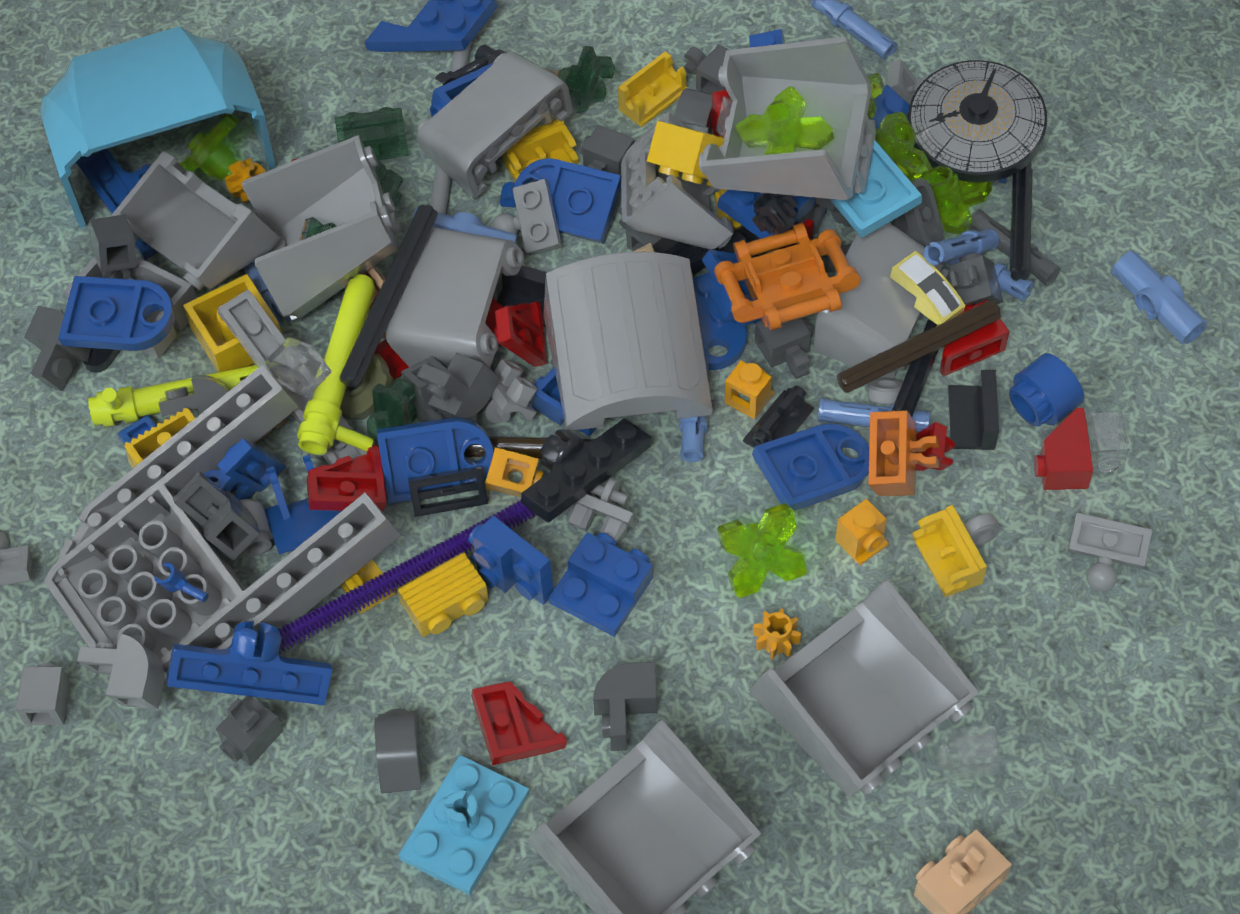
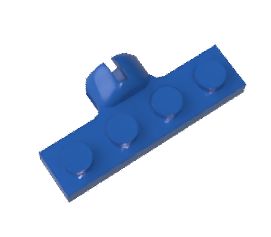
M108 149L93 152L89 157L81 156L75 162L80 173L111 215L152 165L145 164L135 171L127 173L120 167ZM138 239L135 243V248L144 260L159 253L141 239Z
M254 621L239 623L235 626L232 643L226 649L173 643L166 679L168 687L325 705L332 673L331 664L280 656L279 649L282 638L279 630L270 624L261 622L257 637V631L252 630Z

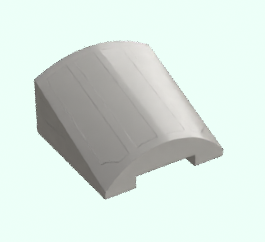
M656 252L613 253L579 260L546 273L544 320L567 430L603 427L604 418L674 411L676 419L712 415L713 409L691 266L688 258Z

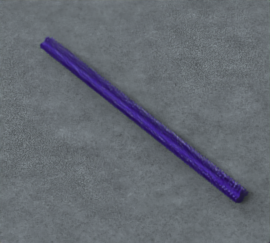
M521 500L504 508L505 510H500L501 512H496L497 514H492L510 529L511 526L515 528V524L519 526V522L523 524V520L527 522V517L531 519V515L535 517V513L521 504ZM492 516L485 518V521L481 520V523L477 522V525L474 524L469 529H464L465 531L457 533V536L453 535V538L449 537L444 540L445 542L432 546V548L425 550L424 553L421 552L420 555L408 559V562L404 561V564L400 563V566L387 570L383 575L380 574L379 577L370 579L371 582L367 581L362 586L359 585L358 588L350 590V593L342 594L341 597L333 599V602L325 603V606L316 608V611L308 612V615L299 617V620L295 619V622L286 624V627L278 628L282 638L280 649L285 652L284 646L289 649L288 644L293 647V642L298 645L297 639L301 643V637L306 640L305 635L311 638L310 632L314 636V630L319 633L318 628L323 631V625L326 629L327 623L331 627V621L336 624V618L340 622V616L344 620V614L348 618V612L353 615L352 610L357 613V607L360 611L361 605L365 609L364 603L370 606L369 601L374 604L373 599L378 602L377 596L381 600V594L386 597L385 592L390 595V589L394 593V587L397 590L398 585L401 587L402 583L406 584V581L410 582V579L413 580L415 576L416 578L419 577L418 574L421 576L423 572L426 573L427 570L430 571L431 568H435V565L437 567L439 563L443 564V561L446 562L447 559L450 560L451 557L453 558L464 551L467 554L468 549L471 552V546L473 548L474 546L468 542L470 533L479 524H485Z

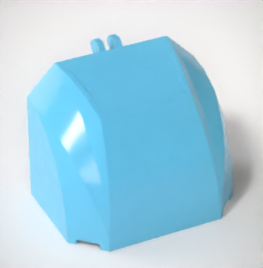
M180 26L73 57L64 76L42 97L40 113L61 182L80 228L85 227L86 223L70 177L72 174L70 167L81 156L89 157L93 152L223 113L232 114L235 110L249 113L269 170L276 168L266 118L247 69L238 52L227 42L196 36Z

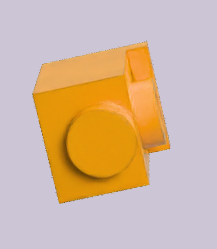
M741 360L725 380V404L756 419L774 395V391L771 390L772 376L768 375L757 364L745 363ZM740 393L749 397L750 403L738 397Z
M495 447L485 482L486 490L521 497L523 491L543 477L544 471L537 470L539 459ZM513 472H519L523 479L519 483H514L508 477Z
M865 499L838 519L835 541L861 566L889 545L884 536L887 519Z

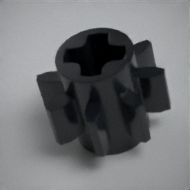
M762 193L753 204V212L756 215L752 218V221L761 232L767 230L769 234H772V232L776 235L782 234L790 229L796 221L795 215L797 213L794 211V208L797 206V203L790 195Z

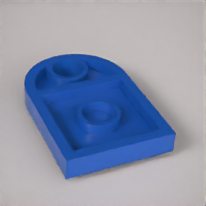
M547 158L537 160L528 165L518 176L514 187L546 179L549 182L559 233L604 244L621 189L622 176Z
M708 272L692 279L705 361L709 365V370H719L734 364L742 356L746 348L747 331L745 326L738 325L736 321L726 320L719 314L718 307L710 296L717 284L711 279ZM719 345L725 347L728 352L723 356L716 357L711 355L708 350L713 346Z
M74 276L58 340L62 346L128 351L145 350L160 343L170 333L175 322V308L167 292L158 284L150 281ZM152 312H164L163 317L159 321L154 323L147 322V317Z
M447 418L377 429L388 504L412 500L408 478L481 465L484 480L487 478L494 454L492 443L486 431L471 420ZM471 444H479L484 447L485 454L480 460L471 461L464 456L465 449ZM472 478L432 486L417 488V490L421 491L426 489L467 483L477 480L476 478Z
M821 424L757 445L752 452L753 458L786 514L851 492L864 482L869 473L868 444L857 432L839 424ZM851 448L858 453L859 457L849 458L842 453L841 449Z

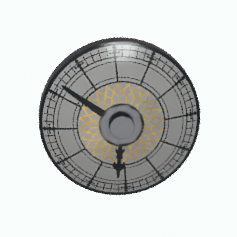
M984 60L953 63L929 75L915 91L908 112L909 137L920 158L937 172L965 182L996 181L1019 172L1035 158L1041 149L1047 128L1046 106L1035 85L1027 77L1011 67Z

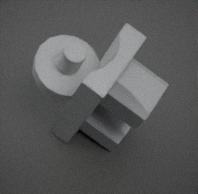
M502 358L494 371L501 379L491 398L483 407V413L487 420L492 423L507 422L513 412H520L526 420L531 421L536 411L531 406L530 401L538 389L528 379L520 377L523 369L517 363Z
M610 478L606 486L600 484L591 491V493L601 496V499L587 494L571 506L567 522L571 526L587 532L595 514L604 517L605 521L599 533L611 536L619 545L626 535L628 528L634 530L639 520L634 517L633 512L613 505L616 502L625 506L629 500V495L619 492L620 480Z

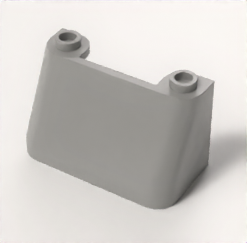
M502 53L495 59L490 68L432 118L425 119L420 124L417 136L419 147L475 199L487 189L486 185L482 182L487 171L494 173L497 170L495 161L540 121L548 125L552 122L551 116L562 122L573 113L568 86L555 74L518 53Z
M667 112L659 120L687 128L670 112ZM655 123L627 150L622 159V221L632 230L709 250L724 247L733 235L732 223L726 217L717 218L711 213L709 195L713 192H719V189L706 185V178H704L702 184L693 183L681 179L683 172H680L679 177H675L672 174H663L658 172L660 165L647 162L656 127Z
M164 150L111 215L125 214L135 237V243L138 239H141L186 272L183 278L199 291L204 286L211 290L254 262L256 258L271 251L280 240V237L251 210L241 203L238 205L234 204L204 183L193 172L185 170L173 156Z
M890 222L863 238L857 233L845 257L850 266L857 270L861 278L860 284L853 290L839 294L842 304L841 310L830 312L828 309L818 312L813 352L855 366L908 340L921 312L914 308L917 297L891 279L890 274L893 266L914 251H917L924 257L925 247ZM946 262L933 265L948 281L950 270L945 269ZM908 364L899 369L905 371ZM899 369L882 377L895 379Z
M433 227L385 330V336L390 347L409 367L432 356L444 367L448 368L453 357L458 353L484 363L491 369L495 353L498 349V341L495 334L485 324L500 272L505 276H514L519 273L523 265L525 254L521 248L512 240Z

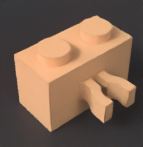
M975 829L966 838L962 835L955 838L946 848L945 853L947 855L937 864L934 861L928 862L917 873L914 896L932 914H968L1007 879L1012 864Z

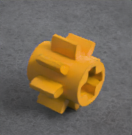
M251 158L244 161L239 160L229 165V170L232 173L225 177L229 193L236 198H241L242 203L249 201L242 187V182L266 172L260 164L253 163Z
M783 609L771 614L764 611L762 616L763 624L756 623L753 625V635L758 637L756 640V650L765 649L770 653V659H774L776 654L782 653L790 657L792 651L791 644L797 645L801 642V633L795 631L798 626V618L790 619L784 614Z

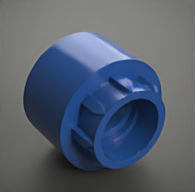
M1050 353L1042 354L1017 373L1013 379L1014 386L1010 388L1009 392L1010 401L1017 413L1033 426H1041L1044 423L1055 425L1084 402V392L1077 377L1062 360Z

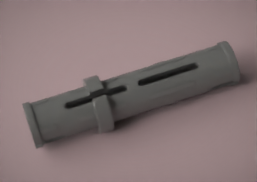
M978 209L973 212L967 221V228L978 232L984 229L995 230L999 236V245L996 249L1010 258L1011 231L993 220L983 210ZM1031 243L1030 273L1043 282V284L1049 286L1056 280L1061 268L1038 252V247Z

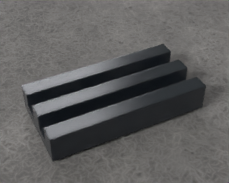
M482 465L408 478L415 517L488 504ZM476 478L477 480L467 483L449 485L421 491L417 490V488L455 482L460 480ZM474 490L479 492V495L423 505H420L419 501Z

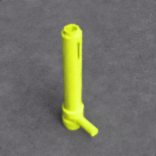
M357 274L347 283L312 399L306 403L303 419L305 421L301 422L297 432L298 446L307 453L323 455L327 452L328 448H331L334 440L341 441L366 452L369 447H372L373 438L339 425L342 416L340 407L347 387L340 381L339 376L369 314L376 291L374 281L369 276Z
M252 365L207 374V376L221 380L232 389L258 367ZM192 377L135 389L132 386L118 388V392L113 388H106L101 392H97L95 397L88 398L93 425H103L106 428L115 426V422L124 420L125 423L138 421L140 417L161 413L158 402L160 398L166 397L165 391L184 386L187 387L188 392L194 391L191 381Z

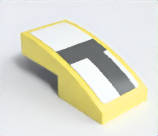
M914 251L892 267L890 278L917 297L914 308L935 324L939 325L964 311L965 304L952 285L917 251Z

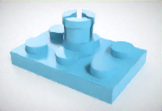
M874 140L866 190L862 193H854L850 199L830 200L859 236L863 238L922 203V194Z
M459 755L400 851L399 859L471 895L530 794L529 788Z

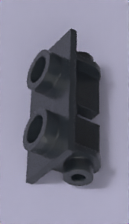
M795 385L793 388L784 390L745 436L743 442L754 448L757 445L794 434L814 410V407L805 402L806 392L804 389Z

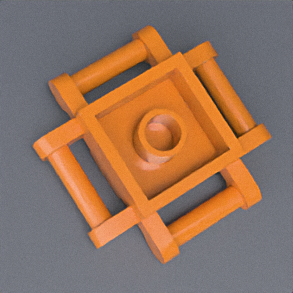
M803 223L793 225L791 230L782 234H774L748 243L745 240L733 243L738 263L733 264L731 261H722L714 269L718 282L724 285L732 303L731 312L737 322L744 323L761 318L765 328L768 327L770 331L781 328L782 323L828 309L830 312L841 310L842 304L839 294L855 289L861 281L857 270L850 266L840 247L841 239L838 233L831 229L825 230L817 239L810 241ZM796 243V245H794V246L787 247V248H784V249H778V248H781V247L788 246V245H791V244ZM771 250H775V251H773V252H771V253H768V254H764V255H761V256H758V257L751 258V256H755V255H758V254H761V253H765V252H768V251H771ZM827 254L837 271V275L830 278L824 269V263L821 256ZM745 280L753 301L745 299L738 281Z

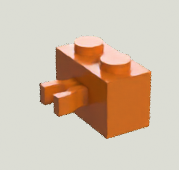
M908 411L870 412L868 484L878 496L915 495L916 464H921L927 468H939V460L936 456L925 457L922 453H916L925 452L929 447H939V439L937 436H927L916 441V423Z

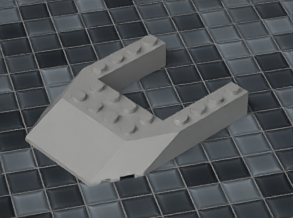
M262 364L85 506L79 517V520L82 521L72 540H66L60 551L59 560L52 565L44 579V583L88 647H96L99 642L117 645L120 634L130 636L151 650L160 659L164 669L165 683L173 643L226 649L232 643L235 626L243 621H254L252 630L257 631V637L261 622L270 624L277 629H282V626L286 627V624L295 622V619L302 617L398 539L401 534L373 500L364 493L246 588L217 547L205 538L204 530L199 523L174 504L173 497L198 471L205 474L209 470H220L217 464L225 457L227 450L231 446L237 444L242 438L254 444L298 408L282 385ZM163 563H171L185 575V580L209 594V597L205 602H202L180 590L169 592L159 585L154 577L156 576L160 580L167 579L171 571L163 566Z

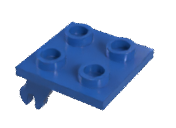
M310 454L303 456L308 473L309 470L314 469ZM274 466L267 468L278 505L264 510L278 554L280 555L295 550L342 511L309 510L308 498L286 505Z

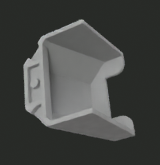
M837 37L726 50L723 66L719 68V81L721 86L725 87L733 102L730 115L725 120L726 134L724 143L720 148L716 144H708L699 157L700 170L706 175L713 188L837 200L850 199L854 193L864 192L867 185L876 129L875 120H869L867 116L869 98L872 95L870 81L847 37Z
M359 135L242 182V187L258 217L280 237L272 252L260 256L254 261L259 274L283 317H290L292 321L305 316L346 287L348 281L353 279L354 276L364 274L399 249L396 234L400 233L401 229L394 214L396 212L394 203L388 192L383 193L374 167L378 166V162L372 147H364ZM310 219L306 238L300 241L301 235L304 234L302 232L305 221Z
M887 579L880 583L859 605L775 670L770 668L749 689L756 700L848 797L859 790L864 795L872 791L884 781L883 778H886L903 764L898 758L908 749L913 755L932 741L928 735L931 730L949 717L954 723L973 709L969 701L979 694V691Z
M660 720L639 744L547 823L542 822L537 826L526 841L596 914H684L688 909L683 903L694 893L700 899L718 883L713 876L729 862L734 860L737 865H740L757 849L752 842L762 833L667 724Z

